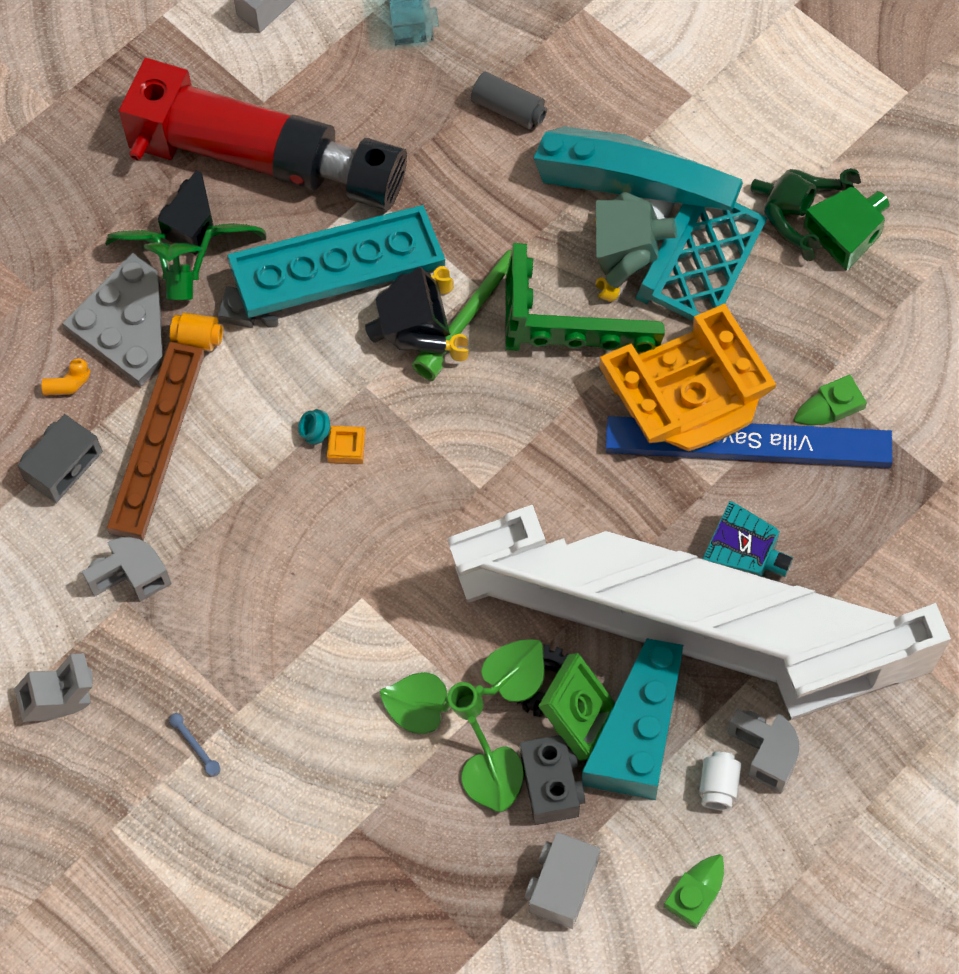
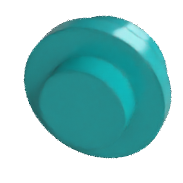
M319 409L306 411L298 424L299 435L307 443L313 445L321 443L330 432L328 414Z

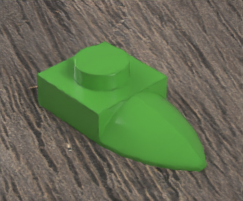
M851 374L819 387L818 393L801 405L794 421L795 423L811 426L833 423L864 410L867 402Z
M718 854L708 857L693 866L687 873L685 872L665 901L664 908L697 928L722 887L724 877L723 856Z

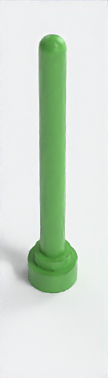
M511 250L505 252L449 325L450 335L446 336V340H450L452 336L462 333L506 275ZM445 350L443 354L420 352L412 362V367L420 376L433 381L443 369V356L447 351Z

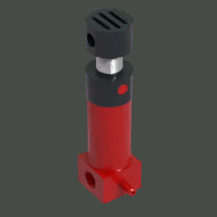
M146 57L118 110L128 147L131 148L129 155L136 161L141 160L144 153L172 161L177 148L273 176L277 180L310 190H317L325 178L346 184L348 199L383 210H390L394 205L406 171L407 151L404 148L370 138H364L359 143L357 149L335 142V129L332 125L298 115L285 114L193 87L187 69Z

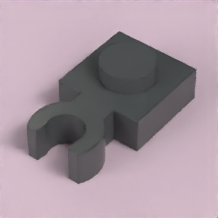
M226 286L218 313L219 322L253 328L256 319L261 320L267 327H278V318L274 315L266 313L248 318L238 289Z

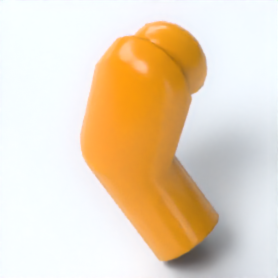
M80 358L73 359L70 362L69 371L63 378H43L42 394L70 395L76 393L89 380L90 369L87 362Z

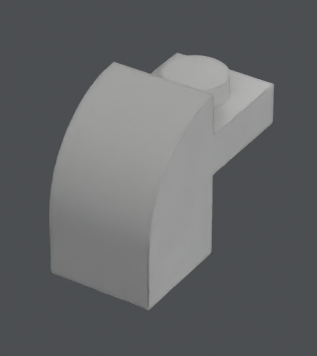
M132 537L116 538L107 542L112 555L107 558L101 557L94 560L87 569L82 571L94 597L127 579L141 602L172 584L167 569L155 550L148 543Z
M84 653L70 654L56 671L28 672L15 687L22 722L53 720L74 714L91 703L89 691L92 688L93 674L87 666Z
M737 709L730 721L728 734L759 749L751 763L748 776L782 793L793 773L799 754V739L794 727L780 714H777L772 726L766 724V720L759 714L752 711H746L745 713Z

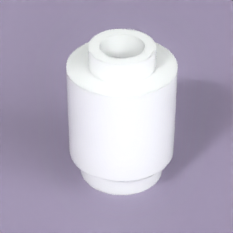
M716 751L712 753V756L704 758L699 796L702 797V806L720 811L732 809V802L737 800L741 763L734 760L735 756L733 754Z

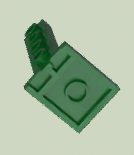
M513 243L505 276V350L519 351L521 343H531L538 347L549 344L566 345L574 349L590 346L600 347L604 350H616L632 343L636 351L646 352L654 350L655 347L661 345L665 335V326L660 321L529 314V309H532L533 288H529V279L532 278L533 258L527 257V244Z

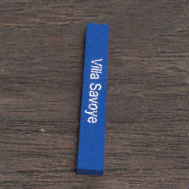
M607 416L606 453L891 468L892 430L752 423L721 440L695 450L686 451L665 441L649 443L636 420L632 417Z

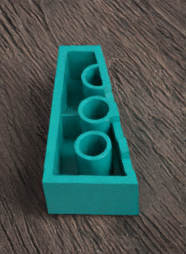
M646 639L583 769L582 785L584 787L656 800L684 645Z

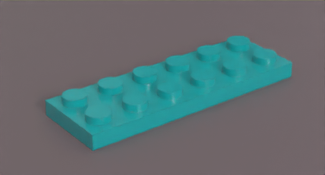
M424 205L227 254L228 264L248 318L393 281L398 275L411 273L419 267L423 268L426 272L435 270L440 266L445 267L446 261Z

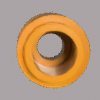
M185 312L182 315L173 316L170 326L171 342L203 348L205 351H213L215 345L220 346L223 337V325L218 324L217 317Z

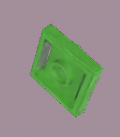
M574 653L569 654L540 702L539 708L579 760L589 759L615 702L580 654Z

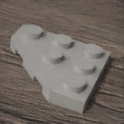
M132 253L62 323L68 333L140 387L161 367L164 359L159 292L160 278L158 271Z

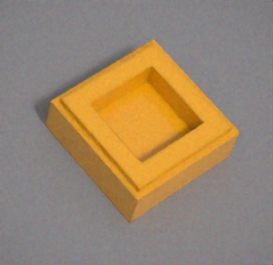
M330 426L327 452L328 463L363 464L366 437L365 427Z

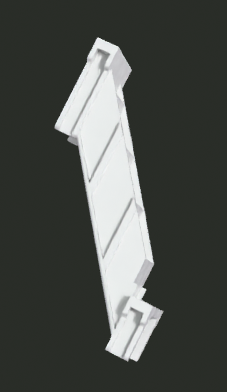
M533 505L509 512L499 520L453 535L447 539L467 602H473L490 596L645 643L648 638L684 645L682 655L777 683L790 719L799 718L894 683H902L931 673L951 640L936 603L906 613L900 617H895L817 594L814 590L801 586H790L699 559L698 556L672 551L608 531L567 545L564 538L546 544Z

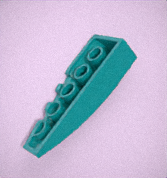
M566 126L545 131L533 158L541 179L546 184L614 194L627 192L641 198L729 211L733 210L743 185L740 178L628 135Z

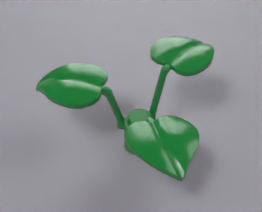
M237 223L206 227L201 246L187 243H174L171 245L161 243L160 238H166V235L154 231H117L107 234L105 244L107 246L118 239H142L150 242L149 244H144V249L159 256L163 270V279H166V299L191 300L193 299V280H199V270L208 243L212 237L226 232L248 231L266 240V231L257 226ZM199 251L192 271H190V264H180L179 255ZM171 260H173V264H169L168 268L167 261L170 262Z

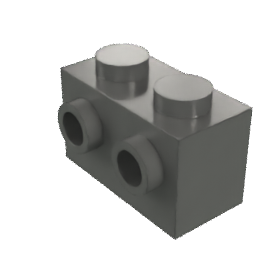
M64 414L57 422H53L47 427L43 438L34 448L31 447L25 451L17 466L25 482L57 504L103 451L96 435Z
M560 735L520 742V756L524 767V776L534 825L579 817L580 804L585 803L584 789L581 781H574L572 769L578 768L577 757L571 748L567 746L564 739Z

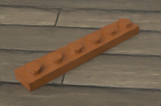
M169 342L107 526L109 534L132 537L144 541L204 359L203 348Z

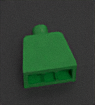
M850 187L809 207L806 210L803 228L809 234L817 235L821 246L847 271L881 236L885 223V218L881 213L888 209L890 204L887 197L880 191H876L866 199L856 188Z

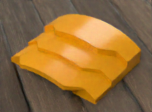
M725 303L694 316L692 332L657 346L654 350H648L638 355L631 343L600 356V370L615 395H619L631 417L636 420L649 443L665 441L686 451L709 445L752 424L759 399L776 388L775 381Z

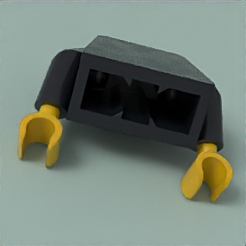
M440 266L431 275L430 272H426L423 268L419 267L411 273L398 275L391 286L376 298L379 318L365 324V330L370 340L376 343L386 338L399 350L443 354L446 350L449 351L451 358L455 361H465L468 358L469 350L457 347H467V337L463 334H456L450 340H446V336L450 335L440 293H449L454 288V280L450 278V271L446 267Z

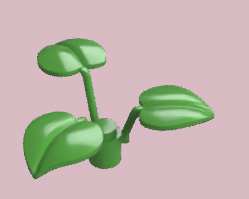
M536 639L519 640L496 649L486 658L481 674L483 679L493 686L491 688H483L481 685L475 688L470 683L459 682L453 685L447 693V688L439 677L431 673L421 672L409 675L397 683L380 690V696L387 712L398 725L408 732L427 734L435 731L441 723V712H448L450 708L453 709L458 717L469 721L485 754L474 755L466 762L462 771V784L467 794L475 802L498 813L506 811L520 794L524 781V767L518 754L510 747L503 746L491 752L476 717L483 710L482 695H494L499 691L502 697L509 702H522L532 698L539 691L544 679L543 644L540 640Z

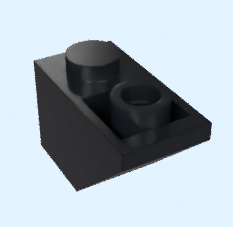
M198 170L193 173L189 180L186 179L182 182L178 189V194L170 204H166L160 211L158 223L161 233L166 235L164 239L172 243H187L201 246L206 227L214 225L203 176ZM199 251L190 252V253H192V254H194V255H197V253H198Z

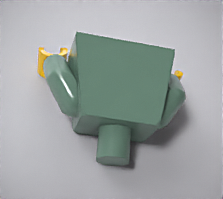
M627 192L621 193L613 200L596 201V258L604 275L607 274L606 278L600 277L596 280V288L603 290L598 294V298L607 302L615 301L619 296L620 286L631 275L648 263L658 259V240L677 238V227L674 217L657 219L651 202Z

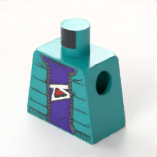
M729 501L703 556V560L760 577L763 576L765 570L786 577L793 557L775 550L780 533L776 527L738 504Z

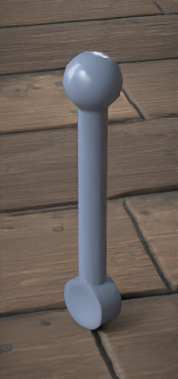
M179 713L172 714L169 718L170 725L178 728L205 764L206 773L211 777L217 776L221 771L219 763L208 757L183 724V716Z

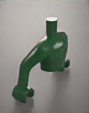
M851 168L842 171L840 179L816 177L801 170L789 169L775 184L754 179L751 184V192L768 196L764 205V213L783 239L801 250L804 260L812 261L815 259V252L812 248H821L818 236L815 234L802 236L792 228L784 215L804 216L806 210L814 201L816 191H844L850 187L855 188L853 183L860 184L861 179L859 172Z

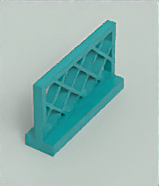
M736 202L732 211L722 210L724 216L709 220L704 207L682 204L675 218L677 238L664 239L658 251L659 257L656 261H653L635 299L645 304H648L649 300L691 321L694 320V316L701 314L697 311L694 301L709 298L713 308L726 303L767 217ZM699 217H701L702 222L697 223ZM744 218L756 224L753 232L740 235L735 220ZM727 223L733 237L718 241L712 226ZM705 228L711 243L695 246L691 232ZM748 240L746 246H744L743 241ZM687 243L688 249L683 250L685 244ZM736 243L741 257L726 262L721 247ZM714 249L719 264L704 268L699 253ZM692 255L697 270L682 274L677 260ZM735 267L733 273L731 274L729 268ZM672 270H673L675 276L669 277L670 274H671V272H672ZM723 271L727 285L713 289L707 274ZM700 276L706 291L691 295L685 280ZM678 282L684 297L672 299L661 292L665 285ZM722 294L718 301L716 295Z

